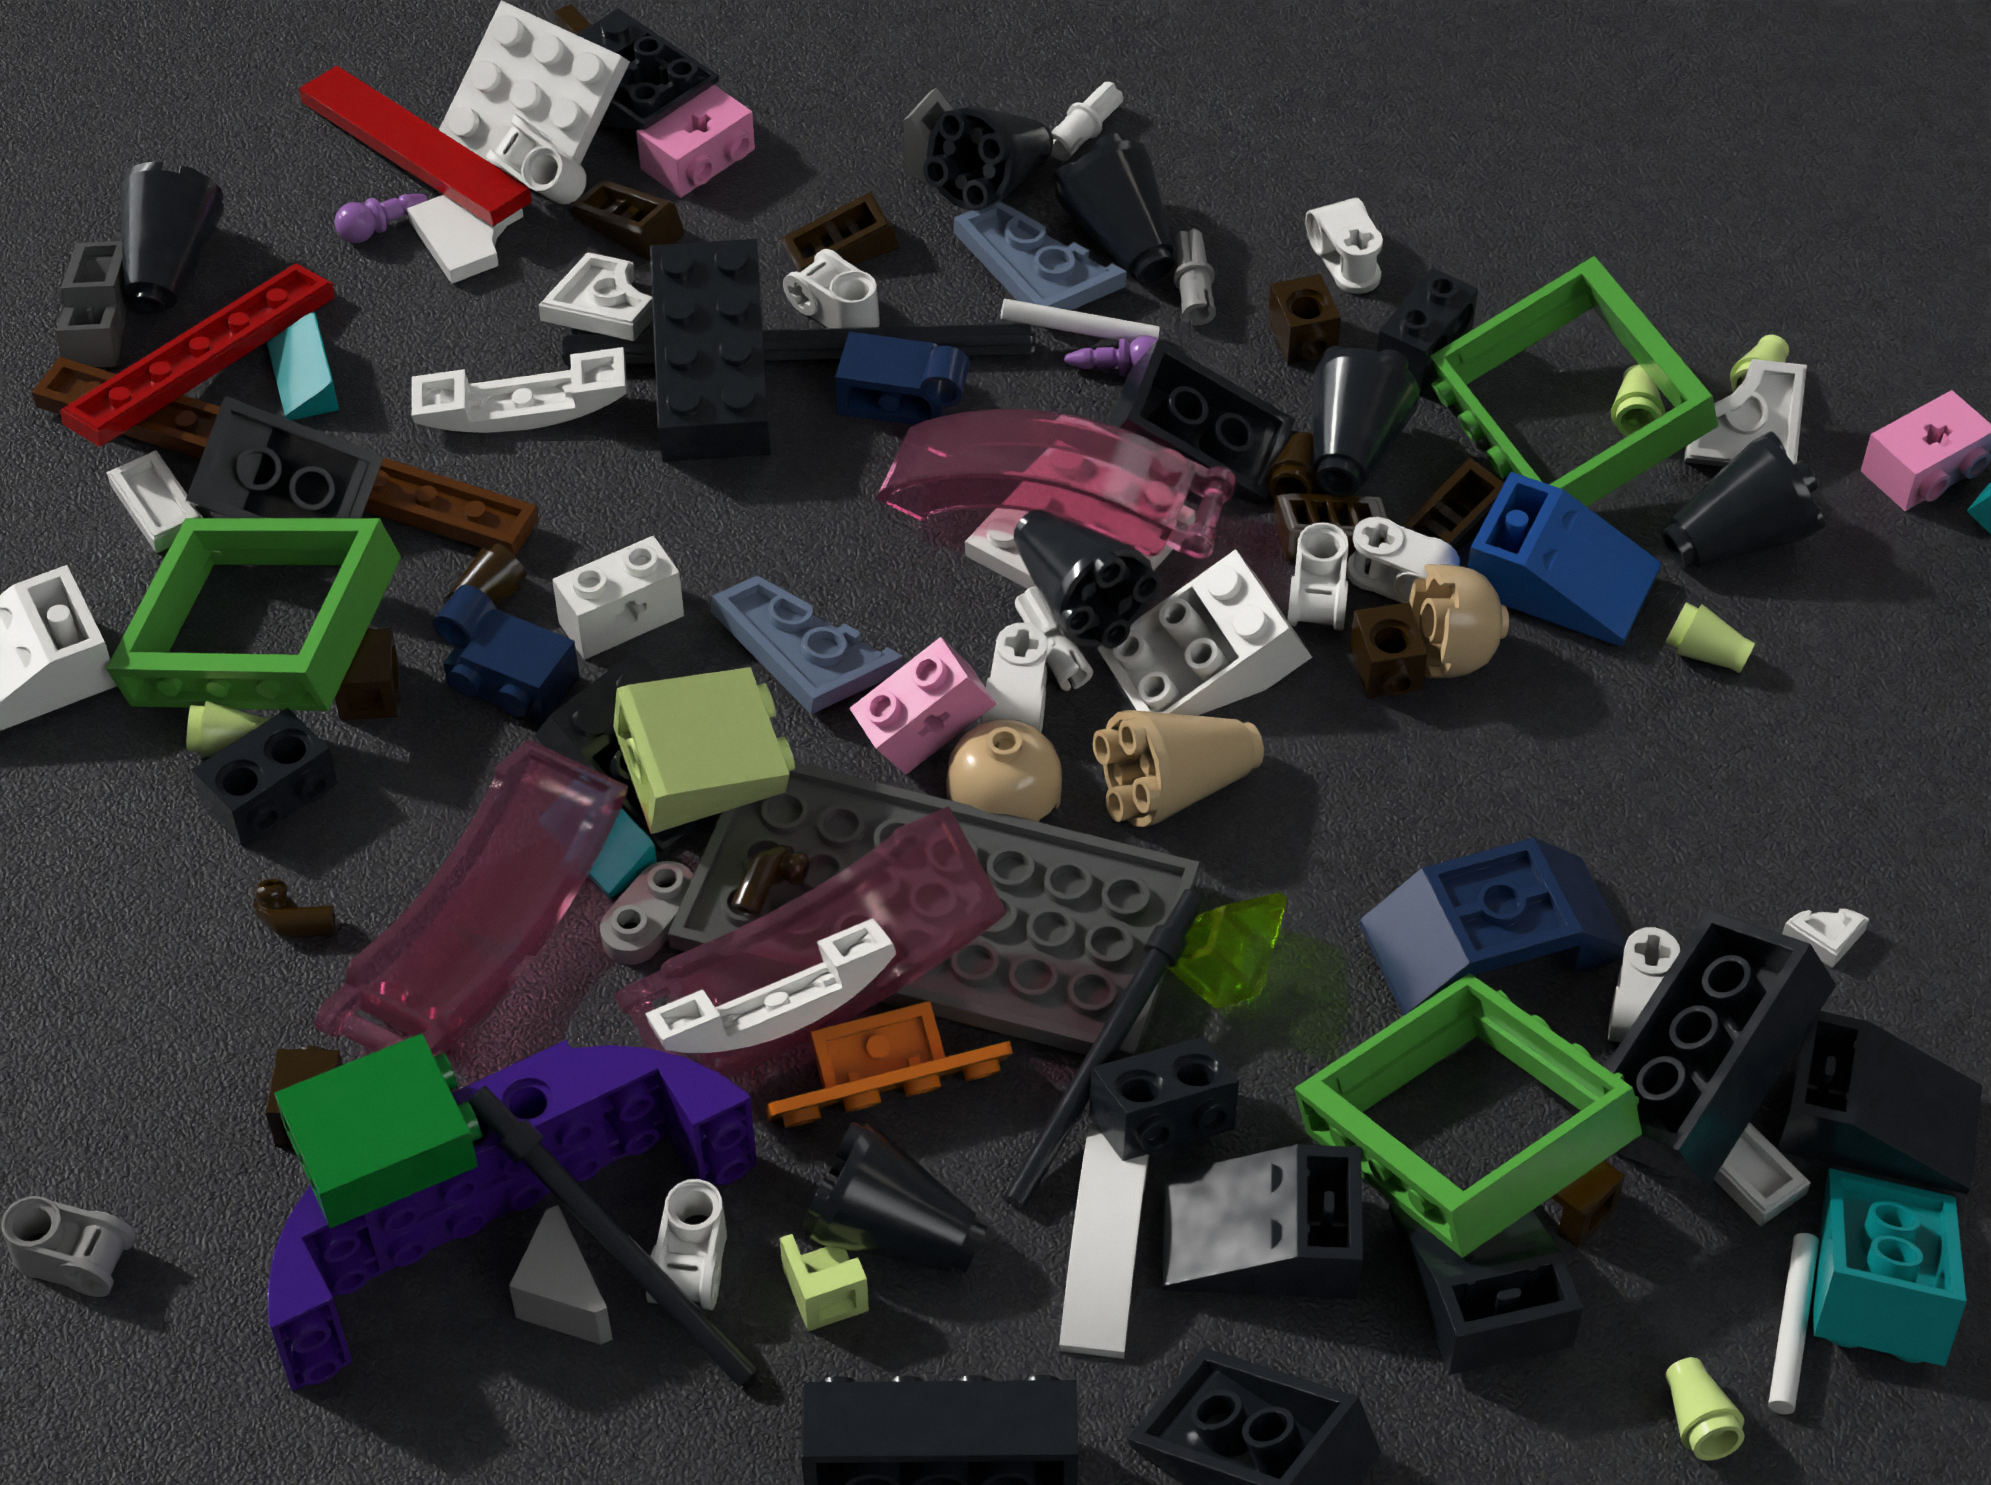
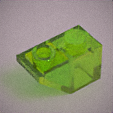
M1281 892L1227 904L1199 914L1185 937L1188 943L1176 966H1168V969L1215 1009L1259 996L1267 980L1268 966L1275 942L1281 931L1280 925L1288 898Z

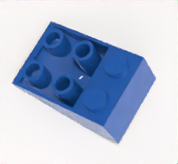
M1510 472L1470 548L1467 568L1477 571L1488 579L1498 593L1501 605L1623 647L1660 571L1661 562L1565 490Z

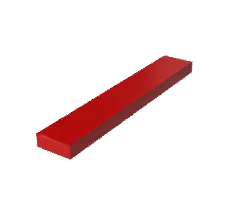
M339 66L333 67L298 88L303 104L493 227L532 202L528 186Z
M297 263L293 264L60 410L62 425L98 447H102L275 337L305 315L314 312L335 298L334 284Z

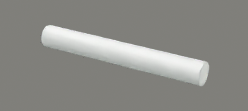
M1004 299L1001 309V320L1118 341L1126 339L1129 343L1141 336H1153L1157 339L1159 337V326L1016 300Z
M1799 1233L1793 1238L1768 1403L1769 1409L1778 1414H1791L1795 1411L1820 1243L1816 1236L1808 1233Z

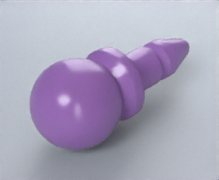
M404 194L399 196L398 199L393 198L380 204L373 197L367 199L365 204L359 202L347 203L336 213L334 220L335 229L345 241L362 243L368 240L374 231L377 233L385 232L387 229L386 222L401 218L403 215H408L407 208L427 201V196L425 194Z
M1141 336L1131 343L1126 339H1120L1119 349L1114 347H1102L1096 350L1083 348L1067 354L1064 360L1065 363L1082 369H1092L1093 367L1098 369H1114L1118 366L1120 376H1127L1132 367L1158 339L1153 336Z

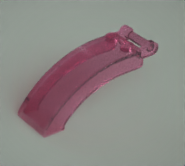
M991 409L942 416L910 427L876 500L920 521H926L930 515L967 508H1001L1027 512L1041 509L1046 512L1057 513L1129 543L1148 556L1159 555L1164 546L1167 545L1189 557L1204 559L1213 552L1217 540L1214 530L1223 504L1232 497L1237 480L1234 473L1228 468L1215 466L1208 469L1183 457L1173 449L1165 448L1144 437L1109 424L1049 411ZM1188 490L1203 497L1194 523L1189 525L1178 520Z
M528 739L496 766L494 778L476 814L456 847L430 883L388 929L351 960L346 970L345 984L321 1005L315 1018V1028L331 1037H337L341 1034L374 1052L406 1040L354 1014L361 1009L412 1036L423 1033L433 1056L442 1052L445 1053L506 994L551 936L576 897L602 850L625 800L627 785Z
M948 806L897 828L888 839L868 854L807 893L732 932L670 958L662 964L660 971L625 986L614 997L622 1013L631 1015L647 1048L678 1055L677 1052L664 1049L648 1023L645 1013L654 1010L652 1005L654 1000L666 995L671 1003L703 989L714 1007H718L823 963L817 941L874 918L893 942L896 955L853 998L819 1020L774 1040L730 1051L696 1053L701 1065L720 1073L725 1078H730L809 1041L811 1031L841 1024L899 991L954 955L1005 916L1006 909Z

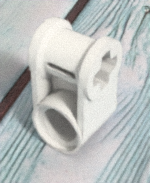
M514 114L510 120L513 126L496 150L490 149L486 157L530 189L556 203L569 204L576 201L582 195L586 186L584 168L553 144L552 139L522 117ZM558 168L555 178L550 182L553 172Z
M1355 197L1309 210L1306 213L1305 222L1310 244L1315 253L1325 263L1335 279L1336 285L1340 289L1354 294L1368 293L1374 290L1381 280V270L1377 263V255L1381 252L1383 238L1369 218L1363 202Z
M821 250L815 255L814 263L800 273L797 271L789 273L783 279L784 292L794 308L800 313L814 318L828 328L879 327L880 325L875 279L870 274L859 270L843 260L833 250Z
M1369 517L1361 520L1355 526L1352 540L1356 551L1349 557L1346 572L1349 580L1357 587L1373 591L1401 603H1408L1414 580L1426 579L1427 577L1424 568L1426 564L1460 566V558L1456 550L1441 539L1422 535L1399 526L1386 518ZM1384 534V543H1381L1378 547L1380 535ZM1371 562L1369 574H1366L1365 566Z
M1325 522L1314 523L1307 526L1300 533L1297 545L1295 576L1291 578L1287 620L1291 626H1296L1301 621L1332 624L1334 630L1343 631L1348 589V581H1345L1349 544L1344 531L1336 525Z
M1014 623L1006 626L999 633L996 639L991 676L987 679L986 689L996 702V705L982 716V723L995 719H1012L1022 721L1034 726L1040 732L1042 731L1046 701L1047 666L1045 662L1047 656V637L1037 626L1029 623Z
M1645 927L1635 931L1628 937L1612 1002L1608 1040L1622 1042L1679 955L1680 946L1676 939L1667 931L1656 927Z
M690 1179L677 1184L669 1191L665 1200L657 1244L654 1245L651 1253V1258L692 1301L700 1302L702 1309L713 1310L717 1301L721 1279L722 1256L727 1239L723 1201L715 1186L701 1179ZM693 1215L709 1217L700 1224L690 1225L683 1223ZM646 1291L648 1303H657Z

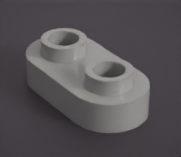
M662 861L648 866L641 872L601 920L600 934L602 946L608 957L621 964L633 965L649 960L660 950L668 940L669 929L694 876L689 868L678 862ZM662 885H672V886L667 887V888H661V887H660V886H662ZM629 923L638 924L637 927L632 929L622 928Z

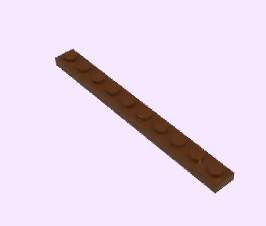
M59 356L31 393L37 408L61 415L60 410L117 374ZM182 395L125 431L122 435L201 459L220 406ZM387 458L382 460L364 509L366 512L489 550L496 543H499L506 547L514 556L517 555L539 521L537 505Z

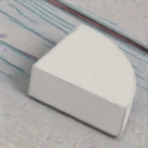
M1839 908L1838 913H1811L1812 911L1807 910L1790 918L1785 923L1782 934L1810 943L1820 960L1832 968L1866 931L1869 918L1842 908Z

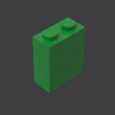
M423 1033L274 1093L284 1128L329 1228L338 1226L478 1167L473 1141L482 1138L476 1116L468 1101L457 1105L451 1093L452 1090L458 1088L452 1067L444 1052L433 1056Z

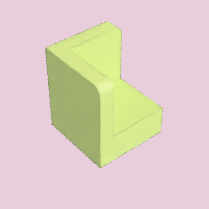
M793 1234L779 1238L782 1269L808 1332L869 1311L867 1278L858 1257L850 1260L846 1250L830 1246L801 1255Z

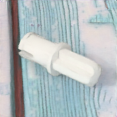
M1104 82L1083 103L1076 102L1069 107L1065 119L1051 131L1053 137L1051 155L1060 161L1069 160L1089 138H1095L1100 134L1102 122L1123 102V93L1116 89L1114 83Z
M1028 588L1025 593L1017 596L1015 607L1024 623L1037 626L1047 637L1046 661L1054 672L1061 689L1065 691L1070 690L1071 685L1068 678L1074 689L1088 682L1093 675V669L1077 645L1057 629L1037 588Z

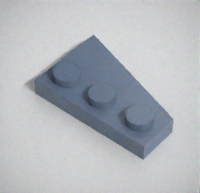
M1001 201L992 207L976 211L971 210L954 217V234L1017 301L1074 310L1126 287L1127 271L1113 263L1105 268L1089 259V250L1075 242L1069 246L1060 243L1046 235V226Z
M758 575L712 595L710 612L811 715L889 678L903 665L904 656L889 647L880 652L860 641V631L845 623L839 628L813 615V606Z

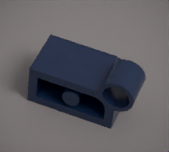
M849 332L835 376L837 414L942 429L947 408L956 405L961 400L970 368V360L963 351L951 346H939L931 342Z
M461 585L433 619V626L437 634L445 642L455 647L443 662L447 685L452 686L462 695L468 697L476 696L499 705L506 712L514 716H526L544 724L549 715L556 710L580 677L574 640L497 610L492 600L476 587Z

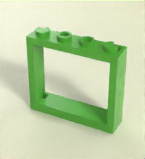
M1595 256L1430 356L1437 380L1431 383L1433 390L1446 408L1454 404L1461 413L1458 415V420L1469 439L1473 443L1479 440L1483 441L1489 449L1486 451V456L1497 475L1504 479L1509 476L1510 472H1514L1542 482L1470 391L1467 384L1593 308L1675 408L1549 484L1565 490L1586 507L1719 426L1711 393Z
M185 518L106 670L131 707L190 708L191 705L205 706V702L209 701L233 709L285 710L289 708L290 710L329 711L401 556L380 518ZM213 565H342L299 655L169 653Z
M1470 973L1294 1088L1306 1134L1320 1145L1361 1147L1362 1178L1462 1258L1642 1135L1637 1110L1639 1098L1634 1095L1633 1087L1624 1081L1622 1074H1613L1593 1060L1591 1055L1581 1045L1577 1043L1570 1044L1553 1032L1541 1017L1537 1015L1530 1016L1513 1004L1501 989L1496 992ZM1478 1036L1581 1111L1463 1191L1362 1112Z

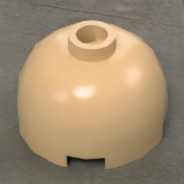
M1426 564L1424 568L1427 577L1426 579L1414 580L1409 599L1427 651L1424 676L1428 678L1467 676L1486 665L1495 654L1500 639L1506 637L1509 629L1508 610L1505 605H1501L1498 593L1488 579L1477 571L1449 564Z
M995 719L980 723L959 740L950 754L946 780L948 800L967 804L987 813L1007 814L1039 822L1040 819L1048 815L1054 807L1057 809L1060 805L1062 768L1054 745L1032 725L1012 719Z

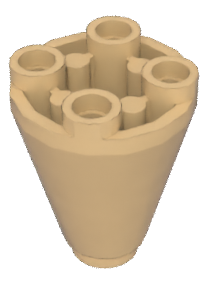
M1126 710L1117 712L1108 721L1106 729L1096 731L1093 737L1095 757L1104 768L1105 780L1108 786L1106 806L1111 818L1116 822L1127 820L1133 826L1141 827L1155 825L1245 777L1253 768L1261 765L1264 757L1263 740L1259 730L1254 724L1250 722L1242 723L1237 719Z

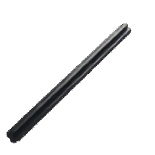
M1023 323L764 330L765 362L841 360L849 332L931 342L939 346H951L963 351L968 357L1031 355L1035 350L1033 325ZM641 333L635 341L603 334L566 335L562 340V359L566 366H571L570 354L623 347L626 365L655 364L654 333Z

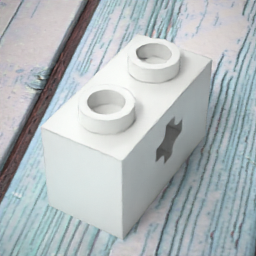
M654 536L552 579L559 624L567 636L575 641V647L584 660L684 616L680 573Z

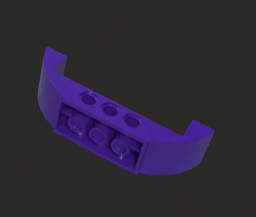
M564 1040L452 1093L457 1105L469 1101L474 1094L486 1085L521 1122L527 1118L545 1137L541 1141L544 1147L578 1182L590 1179L601 1168L623 1157L639 1155L648 1151L657 1141L665 1137L669 1138L692 1178L710 1182L713 1186L733 1183L743 1177L749 1169L757 1166L751 1099L748 1093L710 1068L686 1057L650 1048L617 1045L571 1048L567 1040ZM475 1112L474 1114L482 1134V1138L473 1141L478 1164L477 1168L333 1228H329L313 1190L309 1185L287 1218L273 1253L267 1285L268 1324L292 1392L308 1384L323 1383L336 1375L340 1368L353 1363L333 1299L334 1296L353 1293L363 1287L369 1279L394 1267L411 1265L419 1261L428 1251L455 1238L469 1237L480 1231L486 1223L513 1210L530 1208L538 1203L544 1195L551 1193L522 1161L515 1164L499 1148L498 1145L502 1140Z

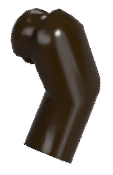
M780 845L754 855L747 865L732 901V906L746 914L759 916L771 886L780 884L784 880L793 885H798L805 880L810 867L808 856L801 852H794L793 847L787 845Z
M279 879L264 880L255 887L254 891L257 901L253 903L256 916L277 935L285 938L335 935L336 919L333 905L299 907L291 898L287 897V885Z

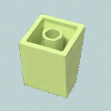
M751 667L630 684L617 688L613 728L651 834L786 792L789 772L795 770L793 754L785 736L776 738L769 719L775 717V707L771 693L765 683L757 685Z

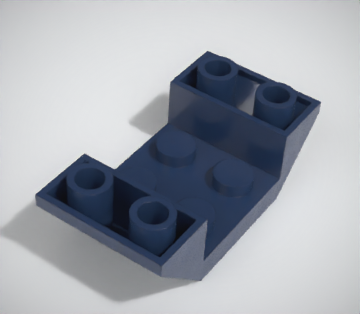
M1534 837L1421 868L1360 919V928L1403 1016L1468 973L1477 975L1558 951H1563L1573 972L1576 973L1622 960L1626 940L1583 859Z

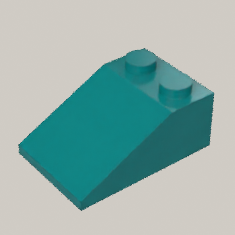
M1829 1168L1825 1183L1820 1243L1813 1292L1814 1336L1828 1339L1830 1342L1841 1347L1854 1348L1859 1346L1893 1354L1895 1357L1910 1363L1924 1361L1946 1366L1967 1302L1956 1197Z

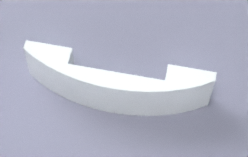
M624 348L570 354L571 370L472 384L468 382L465 369L412 376L413 421L420 425L444 430L491 433L541 428L582 417L611 404L627 394Z
M872 918L817 941L823 963L718 1007H714L702 989L645 1014L649 1025L666 1051L711 1053L754 1046L797 1031L846 1003L865 988L896 955L895 947L890 938Z
M1089 1124L1082 1162L1069 1256L1059 1351L1124 1359L1149 1154L1122 1161L1095 1124Z

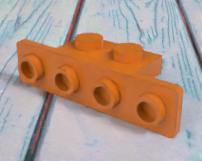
M930 1001L810 1032L809 1037L823 1089L771 1102L767 1105L765 1111L768 1121L783 1118L785 1128H790L821 1119L819 1109L843 1103L845 1112H852L882 1103L881 1092L900 1087L904 1088L906 1097L936 1090L942 1087L939 1077L963 1071L965 1081L984 1078L1001 1072L999 1062L1006 1060L1013 1054L1011 1043L1007 1041L945 1057Z

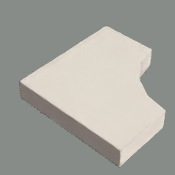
M445 195L407 208L409 222L451 284L499 266L495 249L497 238L508 225L523 217V210L520 209L493 227Z
M588 252L538 306L540 321L635 341L653 320L652 296L639 292L631 285L635 278L633 262Z
M1752 359L1742 384L1732 395L1714 403L1719 426L1686 446L1684 462L1725 467L1751 441L1772 431L1778 436L1786 450L1787 456L1795 464L1798 455L1807 365Z

